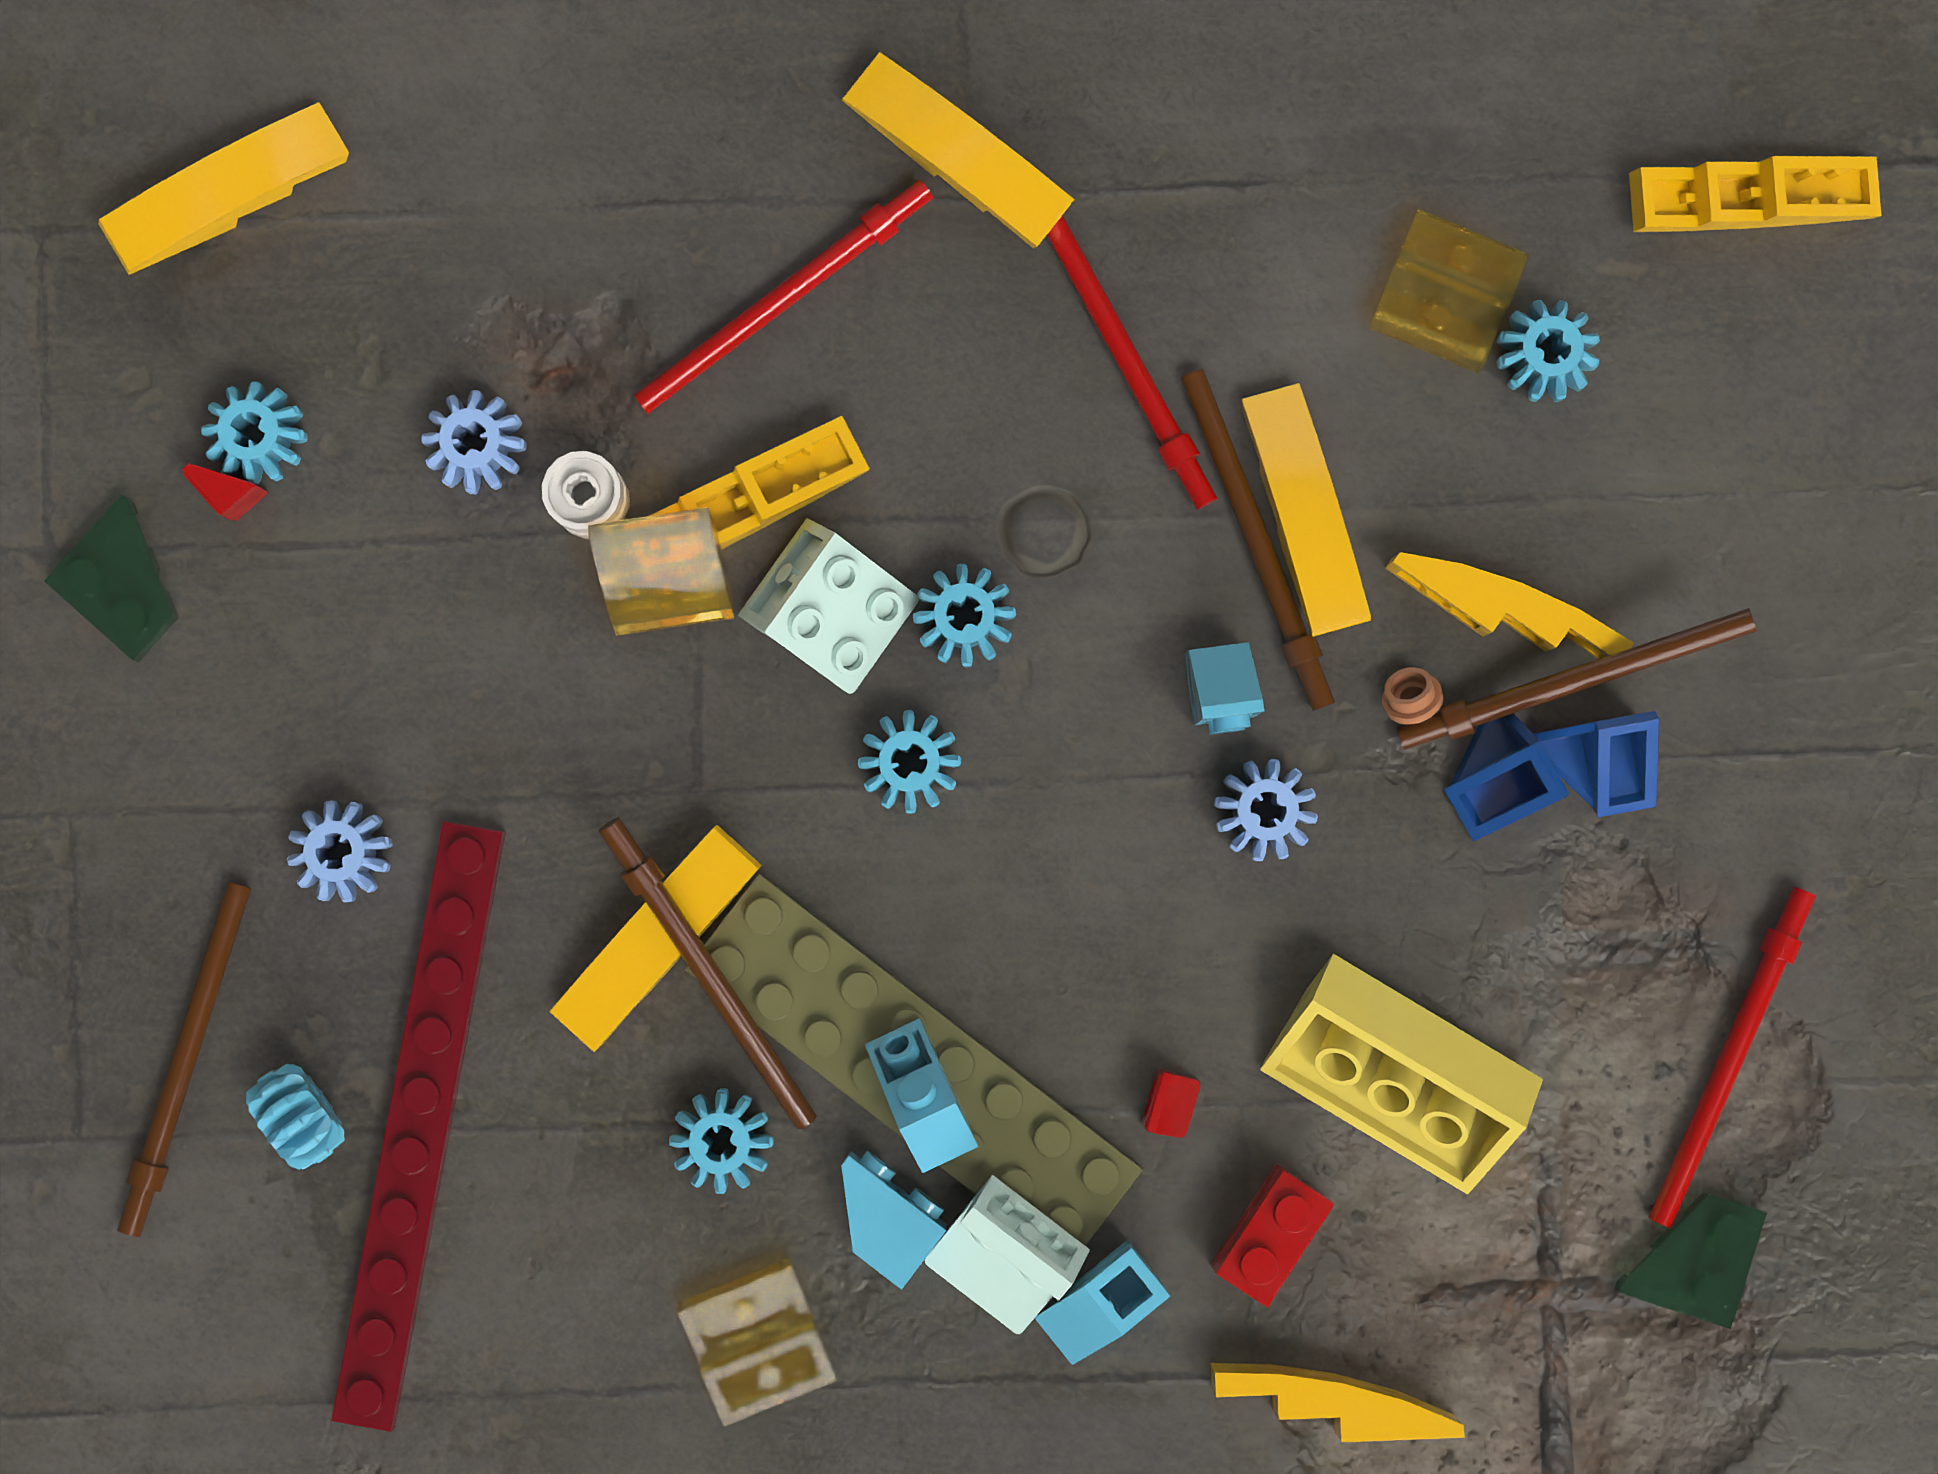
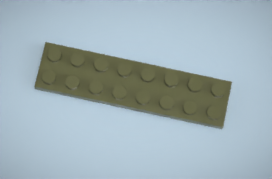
M758 874L704 944L759 1028L902 1138L903 1136L897 1126L865 1044L920 1018L978 1144L977 1148L939 1165V1167L974 1194H977L988 1179L994 1175L1086 1246L1143 1171L1141 1166L763 875ZM687 966L685 970L695 977L689 966Z

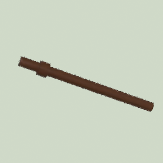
M1203 369L1192 371L1182 376L1181 380L1286 644L1281 646L1289 669L1296 668L1312 711L1321 709L1335 703L1318 660L1319 657L1323 656L1316 636L1308 635Z
M1750 608L1470 703H1467L1465 698L1442 705L1440 713L1433 715L1423 722L1397 727L1398 735L1404 750L1450 735L1452 740L1476 733L1475 726L1757 632V628Z
M619 817L605 824L599 829V833L624 870L620 875L633 895L641 894L796 1129H802L812 1123L817 1115L661 880L665 877V874L651 854L646 856L643 854Z
M231 881L227 883L140 1158H133L126 1179V1183L130 1184L131 1187L117 1231L123 1234L141 1237L155 1192H161L169 1170V1167L164 1165L251 892V887Z

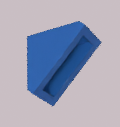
M1514 713L1478 725L1476 733L1473 735L1450 786L1444 789L1473 842L1569 795L1540 741Z
M1656 711L1534 734L1543 746L1558 775L1594 809L1597 817L1656 807L1659 717Z

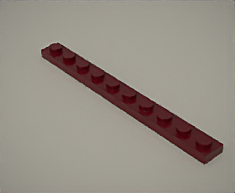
M443 821L333 1407L331 1418L333 1422L391 1432L396 1427L506 832Z

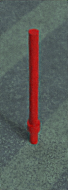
M919 179L883 207L879 203L874 205L859 217L861 223L635 393L634 397L647 414L652 412L875 242L881 246L899 233L897 226L934 199L929 189Z
M1062 215L1049 231L1047 237L1162 445L1157 451L1168 471H1176L1196 510H1200L1218 499L1196 459L1200 452L1190 434H1182L1066 219Z
M1793 886L1775 930L1768 928L1759 948V951L1764 953L1649 1214V1219L1668 1228L1672 1227L1786 964H1794L1803 942L1798 940V937L1816 898V895Z

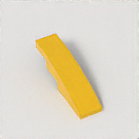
M880 52L842 99L845 104L933 177L939 175L983 213L989 211L1033 249L1038 247L1075 200L977 121Z
M318 102L204 157L100 218L98 224L126 272L130 275L236 228L238 218L290 196L294 185L346 163L349 151Z
M1771 156L1760 162H1705L1696 167H1640L1629 173L1633 232L1750 229L1863 220L1882 216L1877 157Z
M1297 383L1243 398L1242 412L1259 459V472L1277 522V535L1312 637L1371 621V614L1338 499L1300 384Z
M840 416L735 466L733 472L679 497L677 503L624 527L622 533L648 584L651 585L814 502L868 472L870 468L843 416Z
M1399 552L1391 558L1385 567L1482 637L1492 633L1500 621H1502L1545 652L1557 648L1564 637L1596 659L1630 649L1634 645V642L1574 606L1524 583L1465 564Z
M716 825L669 875L663 884L698 937H700L762 865L721 827ZM646 902L549 1011L593 1052L604 1044L637 1004L652 991L681 957V954Z
M1210 1363L1211 1388L1216 1397L1272 1395L1273 1411L1278 1420L1334 1418V1432L1341 1442L1465 1438L1464 1425L1454 1414L1394 1389L1336 1373L1275 1364Z

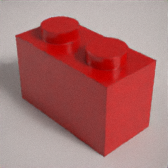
M1275 1164L1210 1265L1218 1276L1268 1308L1335 1204L1325 1195L1278 1164Z

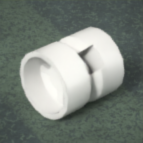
M577 451L559 457L547 469L542 482V500L548 513L573 535L585 539L602 538L615 532L626 519L630 507L627 485L616 469L600 455L588 451Z

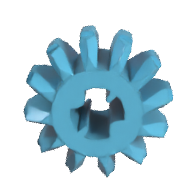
M1542 300L1534 301L1529 306V316L1520 311H1515L1509 317L1508 321L1514 331H1502L1497 337V344L1512 351L1497 359V367L1499 369L1515 367L1517 373L1510 378L1507 385L1511 390H1515L1525 381L1529 382L1528 399L1530 401L1537 402L1545 392V388H1547L1549 396L1554 402L1562 401L1566 398L1567 386L1579 392L1588 384L1582 371H1593L1599 365L1597 357L1584 351L1600 342L1599 335L1597 333L1581 335L1579 329L1586 324L1588 316L1581 312L1571 321L1566 319L1568 303L1566 301L1559 300L1554 305L1550 315ZM1545 339L1552 342L1551 351L1559 355L1551 363L1543 361L1544 351L1537 348Z
M259 382L250 383L246 398L236 387L231 386L227 388L226 397L230 403L227 408L215 402L208 404V410L211 414L219 418L218 424H207L201 428L203 436L218 440L206 451L207 458L213 462L224 460L222 474L236 478L243 472L245 481L259 485L262 479L263 470L274 481L283 479V471L278 462L284 459L292 465H298L301 457L289 449L291 443L301 444L308 440V434L305 431L292 428L303 417L302 410L297 406L285 407L288 395L279 388H275L266 396L265 388ZM251 424L265 433L263 440L259 444L253 442L245 435L246 429Z
M958 564L956 568L958 584L951 586L946 575L942 571H937L934 573L933 578L938 588L942 591L940 596L928 589L921 588L917 594L918 599L934 607V611L916 612L913 614V621L918 625H936L935 628L924 633L920 638V643L926 648L943 638L945 643L938 654L940 662L947 663L951 658L954 647L962 648V666L967 668L971 667L973 663L971 647L978 645L983 657L988 661L995 658L994 648L986 639L989 635L1000 642L1008 643L1012 634L1007 629L994 624V621L1014 619L1016 617V609L1009 606L994 608L995 603L1008 595L1009 589L1006 584H1002L987 593L984 589L990 581V570L983 568L979 572L975 584L967 583V565ZM966 601L973 602L978 606L975 608V616L982 615L981 622L978 626L968 623L962 631L956 630L951 626L954 624V616H947L948 610L952 606L962 608Z
M906 710L903 713L904 731L897 733L889 717L885 716L880 719L882 729L890 737L885 743L874 735H865L863 742L868 747L880 751L879 758H859L858 766L866 770L880 768L881 774L870 778L864 784V787L868 792H873L888 782L890 788L884 795L881 803L887 809H890L895 804L899 791L906 793L904 805L906 813L914 814L917 809L916 792L923 791L927 803L934 808L940 804L938 796L930 787L934 781L945 789L953 790L955 788L956 781L947 775L939 773L940 766L952 768L960 766L961 757L958 755L939 756L938 751L950 746L955 741V736L952 732H947L935 741H932L929 737L937 726L938 719L930 715L925 720L921 732L914 731V712ZM913 746L919 747L925 752V754L920 756L921 761H927L925 771L922 774L912 771L907 779L897 775L895 770L899 769L900 765L893 763L896 752L900 750L901 752L908 753Z
M287 1063L275 1071L272 1069L259 1078L256 1085L246 1091V1103L249 1106L250 1114L257 1122V1127L263 1132L268 1143L275 1148L280 1158L285 1159L289 1166L300 1170L309 1167L313 1163H320L334 1153L333 1150L345 1141L341 1120L335 1114L333 1106L327 1101L322 1090L315 1085L312 1078L306 1075L301 1067Z
M726 1088L717 1090L715 1110L712 1109L708 1099L703 1094L695 1096L692 1099L693 1105L701 1119L681 1110L677 1113L675 1120L679 1125L690 1130L691 1133L673 1134L669 1138L670 1146L676 1148L689 1147L690 1151L675 1161L676 1169L679 1171L684 1170L695 1162L700 1169L693 1176L691 1184L696 1188H699L706 1181L709 1173L715 1174L714 1189L717 1194H724L726 1192L729 1172H731L734 1180L741 1188L749 1186L751 1183L750 1175L743 1163L755 1170L764 1171L768 1161L763 1156L752 1151V1148L765 1149L772 1147L774 1144L773 1136L768 1134L754 1135L753 1131L768 1121L767 1113L765 1111L759 1112L748 1120L743 1114L751 1105L752 1097L744 1094L738 1100L734 1110L729 1109L730 1096ZM723 1126H726L733 1131L730 1142L737 1149L734 1154H730L729 1149H726L719 1156L711 1151L714 1141L707 1135L709 1128L713 1127L714 1132L717 1133Z

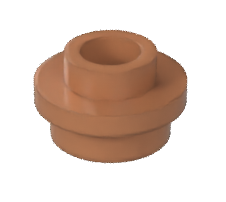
M1417 667L1404 668L1392 674L1385 684V690L1382 695L1385 713L1391 720L1400 724H1416L1431 718L1440 709L1443 702V692L1438 680L1424 669Z

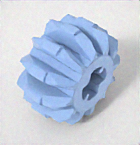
M478 390L470 392L467 408H464L462 402L455 395L448 396L446 398L447 406L452 414L445 418L441 413L433 410L428 416L436 426L441 428L440 433L428 432L422 435L421 441L425 446L439 449L426 459L427 466L432 470H440L446 467L442 476V483L450 488L457 485L464 477L465 491L469 494L478 493L481 476H484L492 489L497 490L501 488L502 481L496 470L502 466L509 473L517 474L520 466L514 460L507 457L508 452H522L527 448L525 440L516 436H509L522 426L521 419L516 414L507 415L502 418L507 404L500 397H495L485 407L483 394ZM468 433L473 436L480 434V437L487 442L481 452L475 449L469 450L462 443L463 438Z
M1276 759L1268 761L1265 767L1264 780L1261 779L1258 767L1253 761L1244 763L1243 772L1249 785L1246 786L1241 780L1231 774L1227 775L1223 783L1228 789L1237 794V797L1235 799L1216 797L1214 800L1215 807L1233 810V818L1223 819L1216 823L1218 832L1229 831L1236 826L1241 832L1229 845L1230 849L1234 852H1239L1243 849L1250 838L1254 839L1251 851L1252 860L1263 861L1266 855L1268 840H1270L1273 853L1277 859L1287 858L1288 848L1283 836L1286 835L1293 843L1304 846L1308 842V838L1305 833L1295 827L1296 822L1314 824L1318 818V815L1311 811H1299L1298 804L1315 798L1314 789H1305L1294 794L1291 788L1300 780L1302 773L1295 768L1286 774L1282 782L1278 781L1280 762ZM1261 793L1271 795V805L1280 808L1279 819L1268 820L1271 826L1269 828L1260 826V816L1251 813L1250 806L1252 801L1260 802L1263 800Z
M326 801L323 807L324 820L314 811L307 810L302 814L304 823L311 830L309 834L301 831L290 832L289 840L293 843L304 845L303 853L292 854L287 857L288 865H307L308 869L299 876L297 884L301 888H308L319 881L317 888V898L319 900L329 901L337 889L343 902H353L356 900L357 894L356 883L366 892H374L378 888L376 880L368 872L370 869L378 872H388L390 870L391 863L375 857L376 850L392 847V839L390 837L373 838L371 836L380 828L383 820L378 815H372L361 822L363 805L360 803L350 802L342 814L341 807L337 801ZM341 835L339 842L350 843L352 847V854L342 858L343 867L338 868L341 861L330 860L328 855V849L338 845L337 836Z

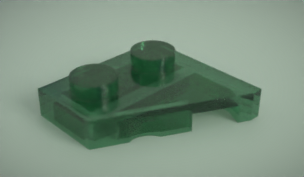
M121 495L48 575L44 582L131 660L140 662L178 620L179 616L171 595L164 588L159 576L161 569L153 549L147 545L136 517L139 514L136 505L128 497Z
M1703 1192L1683 1212V1218L1675 1227L1667 1229L1650 1246L1652 1248L1650 1253L1628 1275L1624 1273L1617 1280L1614 1290L1618 1293L1731 1329L1767 1213Z

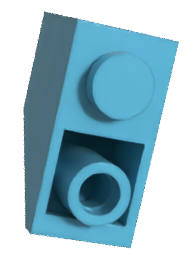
M1249 642L1188 650L1184 654L1193 724H1208L1209 735L1243 731L1245 728L1251 727L1250 718H1254L1264 712V704Z
M920 1018L865 1044L897 1126L922 1173L978 1147L960 1102Z
M850 1151L841 1167L853 1253L902 1290L946 1232L947 1224L939 1218L944 1209L918 1188H915L909 1195L894 1184L891 1179L896 1172L870 1151H866L862 1158L853 1151Z
M1127 1239L1074 1282L1060 1300L1055 1298L1037 1314L1035 1319L1073 1365L1123 1336L1171 1296L1163 1282Z

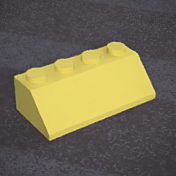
M1332 954L1304 992L1260 1068V1071L1467 1195L1527 1128L1543 1081L1541 1077L1335 954Z

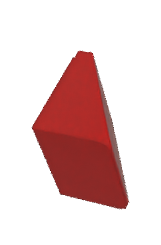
M190 463L182 469L186 479L217 514L231 521L240 519L268 493L267 490L254 483Z
M1161 1068L1159 1071L1156 1070L1141 1121L1145 1130L1160 1135L1177 1138L1184 1137L1187 1134L1196 1104L1200 1082L1195 1078Z

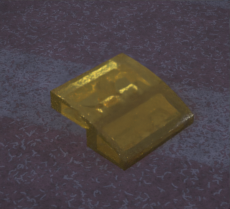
M1418 209L1368 328L1479 374L1485 365L1502 317L1511 303L1529 254Z
M709 507L588 525V535L600 586L616 636L734 618L733 597L722 565L721 543Z
M790 1258L677 1303L678 1316L699 1360L701 1376L724 1426L837 1381L824 1341Z

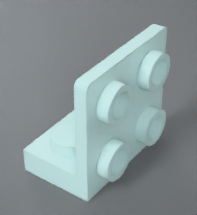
M806 518L738 616L778 642L839 688L852 694L917 605L919 599L915 593L838 534Z
M992 1175L926 1257L925 1263L1011 1331L1021 1334L1052 1297L1060 1300L1072 1286L1090 1249Z

